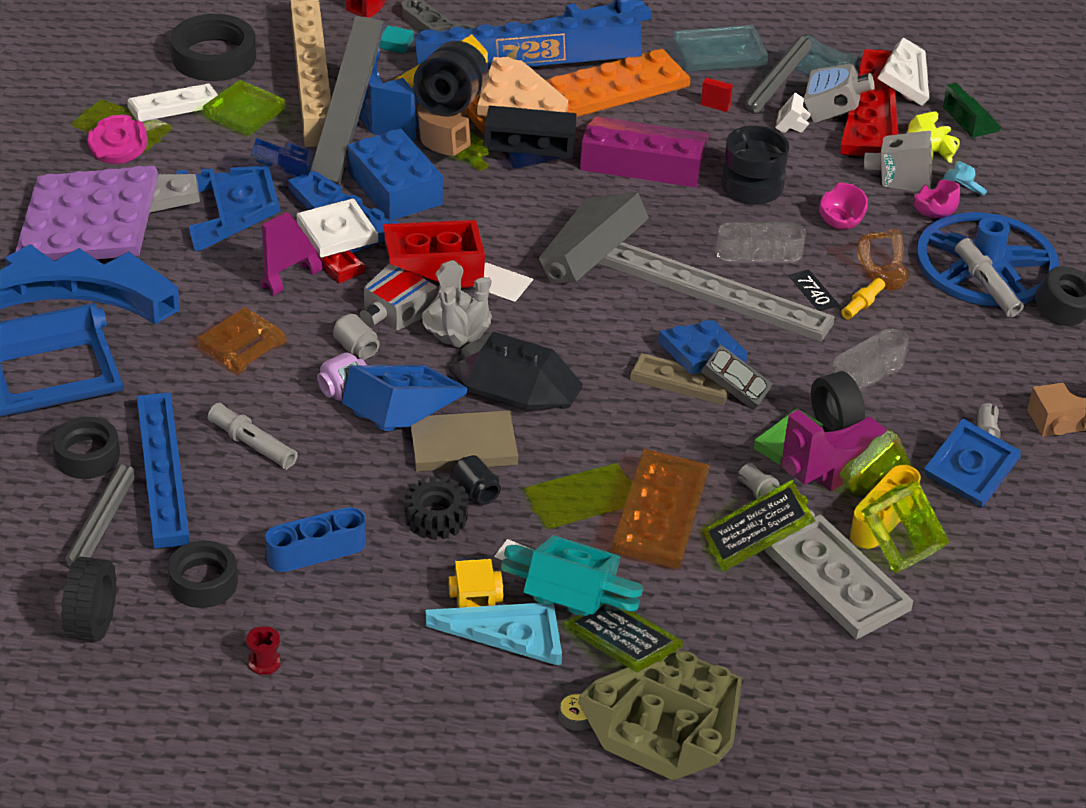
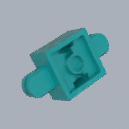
M552 535L536 550L519 545H507L505 548L504 556L506 558L502 560L501 570L526 578L523 593L533 595V599L539 603L548 605L558 603L567 606L568 611L583 616L593 615L603 603L626 611L638 610L640 600L637 597L642 596L643 586L640 583L616 576L621 557L619 555Z

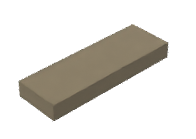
M644 353L640 354L631 371L630 381L720 405L725 404L730 392L703 372L689 374L678 362Z

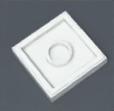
M354 199L297 213L298 225L314 246L320 258L378 242L377 231Z

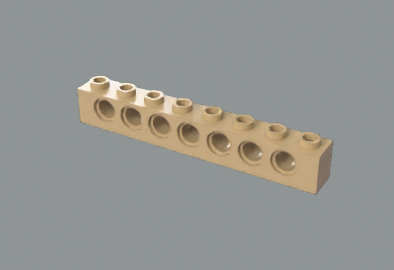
M290 0L304 146L317 147L331 102L319 0Z

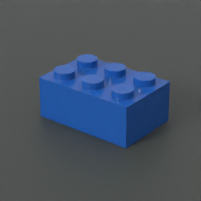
M402 129L391 130L381 135L364 138L348 144V173L379 210L384 212L385 217L389 221L443 204V175Z

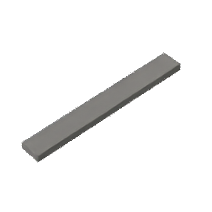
M623 242L598 262L599 264L820 342L823 341L834 324L835 316Z

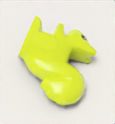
M937 112L916 115L909 123L907 133L931 131L932 159L933 152H938L948 163H952V157L957 152L960 141L954 136L946 135L951 131V128L949 126L936 128L934 123L938 120Z

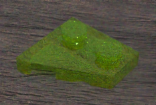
M889 428L882 436L876 437L860 456L850 460L839 475L846 490L854 497H857L874 488L895 466H911L899 436Z

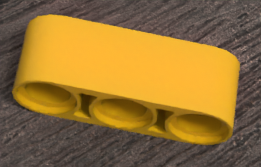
M908 465L895 466L856 506L850 531V539L856 546L865 549L878 546L914 507L921 480L918 470Z

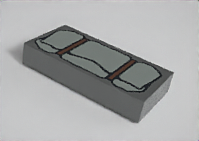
M721 344L701 370L752 410L757 408L773 385Z

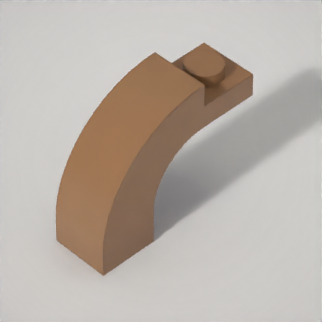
M419 103L417 107L419 136L424 146L438 153L455 156L471 145L469 118L465 117L466 108L454 116H439L428 111Z

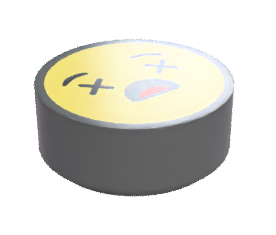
M582 693L568 694L559 703L558 719L564 727L570 730L581 731L591 727L578 703L579 696Z

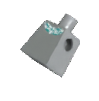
M931 131L884 137L881 153H865L864 169L866 171H882V185L884 187L920 192L922 187L927 185L931 189Z

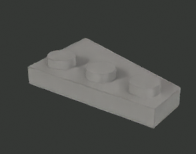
M158 174L150 212L200 202L196 175Z

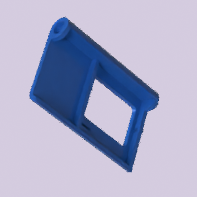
M92 303L0 322V417L35 411V409L123 391L122 380L102 328L107 327L103 308L97 309L96 304ZM87 344L92 347L102 374L96 378L12 394L9 392L1 362Z

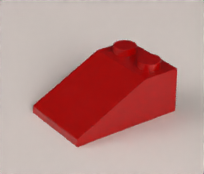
M476 220L383 224V233L391 265L439 282L436 272L440 266L454 260L464 270L461 278V288H471L474 286V281L484 277L485 252Z

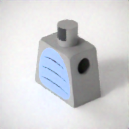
M852 64L811 70L804 102L813 122L816 123L856 109L861 93L874 90L873 77L871 73L858 76Z

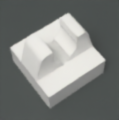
M794 93L780 109L776 123L778 130L786 133L791 128L798 132H803L809 125L807 119L811 114L803 108V97Z

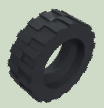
M80 556L71 564L64 584L61 603L62 628L65 631V636H68V638L99 642L101 638L105 637L113 617L117 593V576L115 574V566L111 560Z

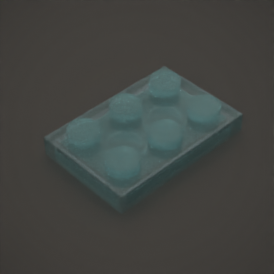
M754 25L674 31L673 42L686 71L767 65L768 54Z

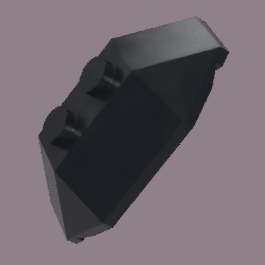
M491 332L462 347L449 366L450 373L455 376L461 385L468 388V392L526 410L552 409L556 407L561 409L570 408L583 386L582 382L553 349L497 332Z

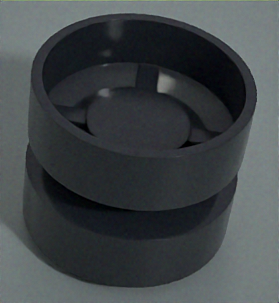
M463 41L446 42L417 68L413 79L416 97L428 111L436 115H457L485 89L489 79L488 65L482 53L473 45Z
M744 126L732 131L726 140L725 163L722 176L724 191L730 197L750 204L768 203L780 197L784 190L785 168L789 154L787 138L780 132L765 126Z

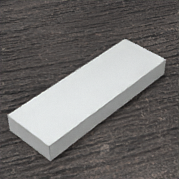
M210 84L128 99V109L137 121H147L220 107V97Z

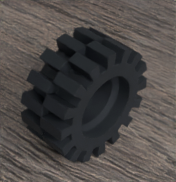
M435 476L430 477L429 482L426 483L423 478L418 480V486L413 483L410 486V491H406L405 523L407 526H410V531L414 534L419 531V537L425 538L427 534H431V540H437V535H442L443 539H448L449 532L455 536L459 533V528L464 529L468 519V495L465 494L463 486L458 488V482L453 480L448 484V478L442 477L441 482L436 481ZM432 505H440L446 507L447 509L441 511H432L426 509V507Z

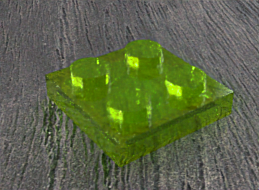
M238 80L203 106V116L250 136L285 110V99L247 82Z

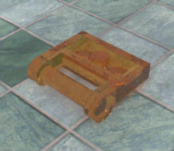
M244 307L198 337V347L225 364L230 372L238 376L247 369V365L272 348H280L286 343L287 339L280 328ZM260 336L264 337V339L240 355L236 353Z

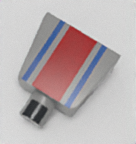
M389 263L365 286L364 309L360 312V318L369 327H373L381 321L394 330H400L422 319V313L437 297L438 287L413 272Z

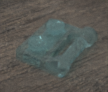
M808 35L805 38H809L812 41V47L795 68L810 74L811 70L844 64H852L855 67L858 57L850 52L845 54L818 42L817 38Z

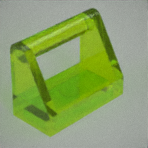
M918 481L894 486L861 511L894 573L901 572L950 543ZM891 504L915 547L903 557H901L878 514L880 510Z

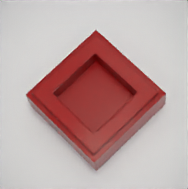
M706 77L702 85L701 105L728 112L731 107L733 84Z

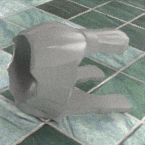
M452 260L442 264L436 272L440 283L439 294L422 313V319L426 330L433 333L441 342L460 348L481 338L491 324L492 316L488 307V297L492 280L490 277H483L474 281L475 292L474 298L461 290L463 267Z

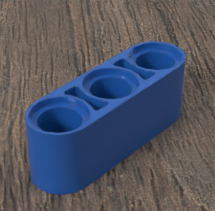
M347 507L271 527L265 535L267 565L274 571L286 572L360 552L366 545L365 514L358 508Z

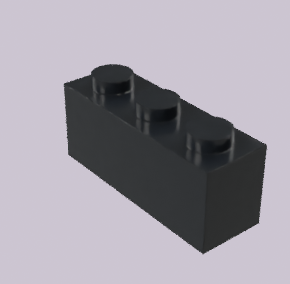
M489 105L485 122L484 150L572 158L576 137L577 113Z

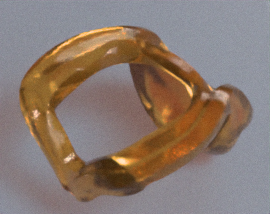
M890 229L886 233L875 232L862 236L858 242V257L871 280L874 281L876 278L882 279L885 283L883 288L885 290L894 291L905 286L909 279V271L902 264L904 244L901 232L898 229ZM890 237L894 248L893 261L886 266H878L871 260V239Z

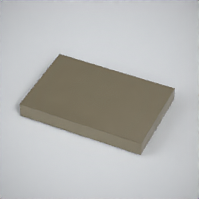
M510 410L431 415L410 426L416 472L454 469L456 463L461 458L471 455L478 456L488 467L518 465V452Z

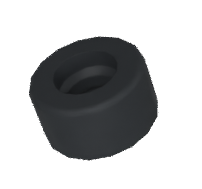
M1058 266L1051 269L1037 288L1035 294L1037 307L1042 314L1051 321L1064 326H1074L1082 323L1086 319V274L1069 266Z

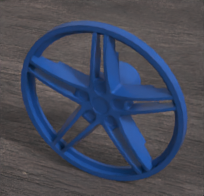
M981 212L954 214L935 221L921 234L917 246V262L926 278L945 293L978 305L1000 307L990 294L975 292L958 286L973 278L968 272L969 267L955 252L956 245L961 240L969 237L952 231L950 234L940 231L941 228L947 225L965 221H980L976 240L972 239L973 243L984 256L987 255L992 260L993 268L1007 285L1008 283L1010 284L1009 288L1023 304L1035 300L1036 290L1041 282L1033 288L1026 290L1020 282V276L1013 267L1049 265L1050 271L1054 267L1059 266L1058 255L1047 238L1029 225L1002 215ZM1010 227L1032 237L1043 249H1032V246H1008L1007 240ZM929 243L958 256L960 259L952 263L949 269L940 274L932 266L928 258L927 244Z

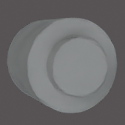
M356 314L342 316L335 323L333 337L349 353L363 360L376 354L380 346L377 334Z

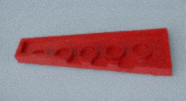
M864 49L859 75L871 73L874 80V90L861 93L858 107L849 111L840 154L865 156V153H881L883 138L890 135H898L895 89L877 79L892 51Z

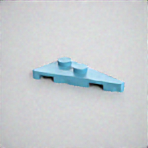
M530 603L426 610V627L550 664L562 665V651L554 604Z

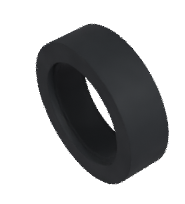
M226 14L198 15L182 21L171 32L172 63L180 73L187 77L202 81L228 80L246 73L256 62L255 31L249 23L238 17ZM208 40H223L238 45L236 49L222 54H202L189 49L194 44Z

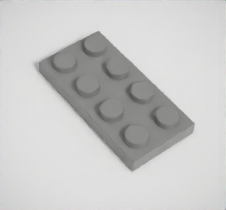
M821 514L812 518L814 522L806 530H799L794 527L766 541L765 552L856 640L912 610L913 600Z

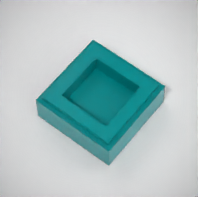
M387 25L379 48L405 53L414 39V31Z

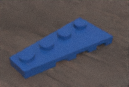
M315 170L288 180L290 192L308 210L349 199H354L377 231L378 242L351 249L352 253L385 241L383 224L400 223L397 220L390 222L385 219L384 212L377 208L372 210L362 204V199L356 195L344 194L341 186Z

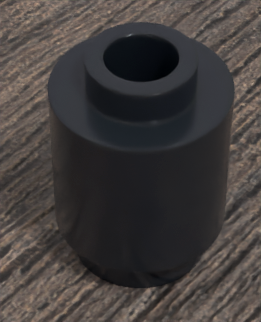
M467 456L461 458L456 463L452 478L458 482L459 487H464L465 493L473 502L487 505L499 496L501 492L499 478L478 456Z

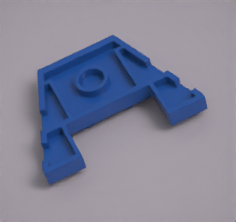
M269 166L234 167L228 173H214L213 169H202V174H195L199 192L214 190L220 218L189 226L194 250H203L281 212ZM188 170L176 171L177 174H189Z

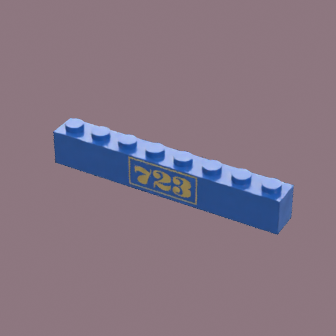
M621 12L617 16L607 17L592 15L585 19L565 17L561 21L551 22L540 19L528 24L509 22L505 26L494 27L484 24L471 29L453 27L449 31L438 32L427 29L421 31V33L414 34L416 65L425 61L444 43L461 41L470 35H473L487 50L489 70L494 57H509L513 60H521L528 66L642 56L641 23L638 15L630 12Z

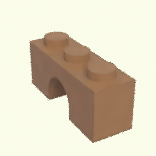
M1064 383L1035 386L1032 388L1027 411L1042 437L1086 431V398L1077 397L1070 393Z

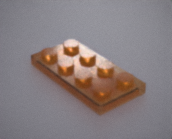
M643 449L613 540L611 552L680 569L705 488L710 465Z

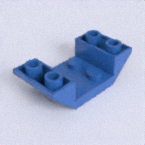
M378 49L359 119L371 134L381 135L391 130L402 129L412 141H415L416 129L419 127L416 116V105L419 103V100L416 97L414 88L404 78L386 83L381 81L377 70V60L380 58Z

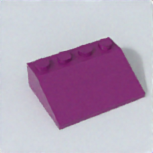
M596 116L587 125L582 140L580 170L697 188L710 133Z

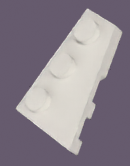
M903 37L894 48L877 79L899 91L905 99L915 101L923 106L929 99L925 51Z

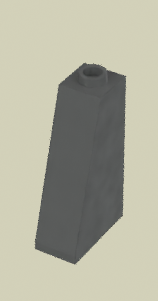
M631 192L589 197L584 200L539 257L551 284L577 282L647 221L649 217L639 193Z

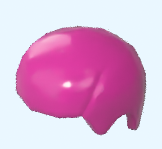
M940 180L935 189H929L927 185H924L920 192L914 195L915 209L923 216L929 218H944L952 215L958 208L960 185L949 180Z
M837 183L830 192L826 191L820 200L819 213L824 221L835 229H852L865 216L868 198L863 190L853 184Z

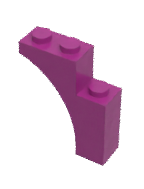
M798 409L788 415L781 466L802 484L806 485L814 480L817 483H821L831 492L889 459L893 434L870 416L842 430L824 432L822 427Z

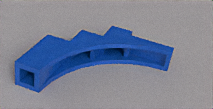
M30 244L5 257L6 267L0 270V309L39 300H89L118 306L140 315L153 324H157L180 311L178 286L130 252L103 265L81 248L53 261Z

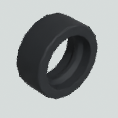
M839 371L814 380L810 393L811 405L816 420L823 424L824 432L842 430L865 419V404L861 391L855 380L848 373Z
M89 416L74 418L60 425L54 432L52 440L54 460L57 468L67 476L76 479H91L103 476L111 471L119 462V436L115 426L105 419ZM85 440L98 441L105 444L100 450L89 454H76L67 450L73 444Z
M201 540L185 544L171 555L167 565L171 594L178 602L188 607L207 608L217 606L227 601L235 593L238 585L237 562L234 553L227 546L215 541ZM200 565L216 566L224 571L220 577L202 583L192 582L181 576L186 570Z

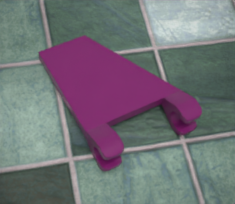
M285 212L262 224L264 276L260 281V285L264 290L270 287L272 296L283 291V284L279 272L299 261L303 269L309 266L311 275L322 270V263L318 252L291 214Z

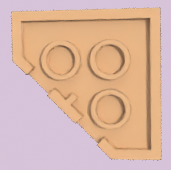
M494 57L489 70L488 83L482 91L478 102L477 115L487 116L489 105L567 112L569 100L523 61L513 60L509 57Z

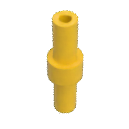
M876 278L866 288L859 289L852 296V301L842 309V316L850 320L861 309H867L874 302L875 296L885 287L884 281Z

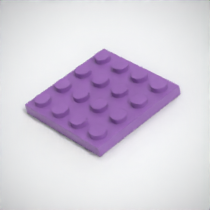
M135 166L133 168L104 169L87 172L77 171L74 173L38 176L16 251L31 244L53 261L78 248H81L95 259L118 258L127 252L139 256L158 179L156 166Z

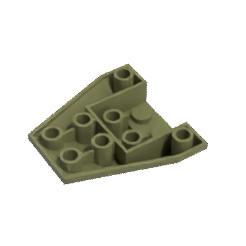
M674 649L595 680L579 696L578 703L604 750L674 781L717 765L732 748L742 677L731 673L723 666H714L700 660L690 652Z

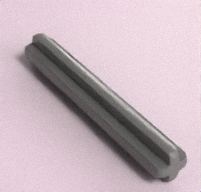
M800 36L745 101L746 111L757 114L809 52L812 47V41L809 38L806 39L804 36Z
M121 464L114 471L66 556L68 568H71V564L75 562L77 557H91L135 478L133 474L134 469L131 466L126 467Z

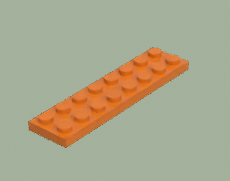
M664 49L644 53L639 57H628L610 63H603L592 68L580 69L577 72L554 76L545 81L569 100L567 112L577 113L578 117L690 86L691 77ZM478 96L466 107V114L484 135L487 116L477 115L480 96Z

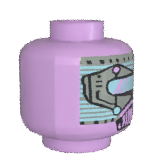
M342 353L323 362L320 367V373L317 375V380L324 395L328 398L332 397L337 401H342L350 366L366 365L365 361L361 358L357 359L351 353Z

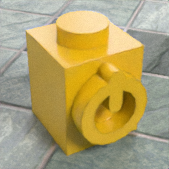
M491 559L455 561V576L448 577L449 596L450 598L457 599L458 608L495 606V603L503 602L501 571H493Z

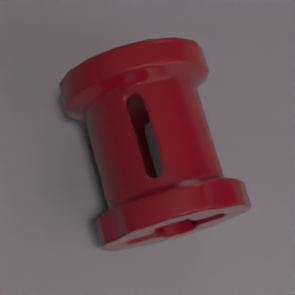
M268 626L252 629L246 637L247 648L251 651V654L248 656V667L253 673L258 675L272 674L281 666L280 654L277 652V648L280 645L279 633L274 628Z

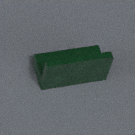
M957 82L947 84L943 108L971 138L1001 130V126L973 97H970Z

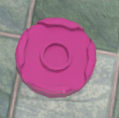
M113 115L100 120L93 131L91 128L88 133L87 142L92 155L98 160L110 164H123L134 160L143 153L147 146L148 135L140 120L138 122L132 120V117L128 115Z

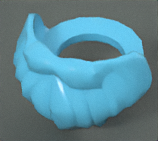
M957 161L954 164V168L944 174L943 180L956 181L982 196H985L987 193L985 188L973 181L975 169L961 161Z

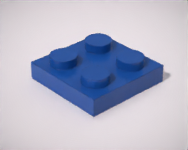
M705 320L698 324L675 326L671 329L659 331L658 342L689 374L702 372V368L720 344L746 363L748 352L715 320Z
M962 419L924 468L927 477L983 508L1020 459L1021 450Z

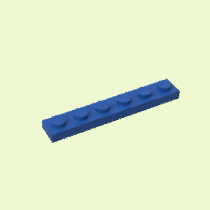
M171 392L137 396L154 549L182 546L190 543Z

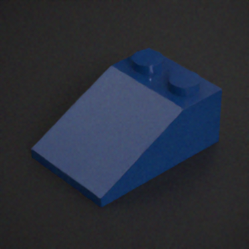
M351 365L342 404L353 409L356 416L375 422V427L385 431H394L395 427H410L467 393L468 388L426 365Z

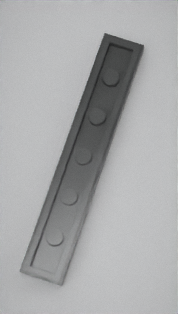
M355 15L310 171L315 170L340 185L348 157V144H351L385 28L383 20Z

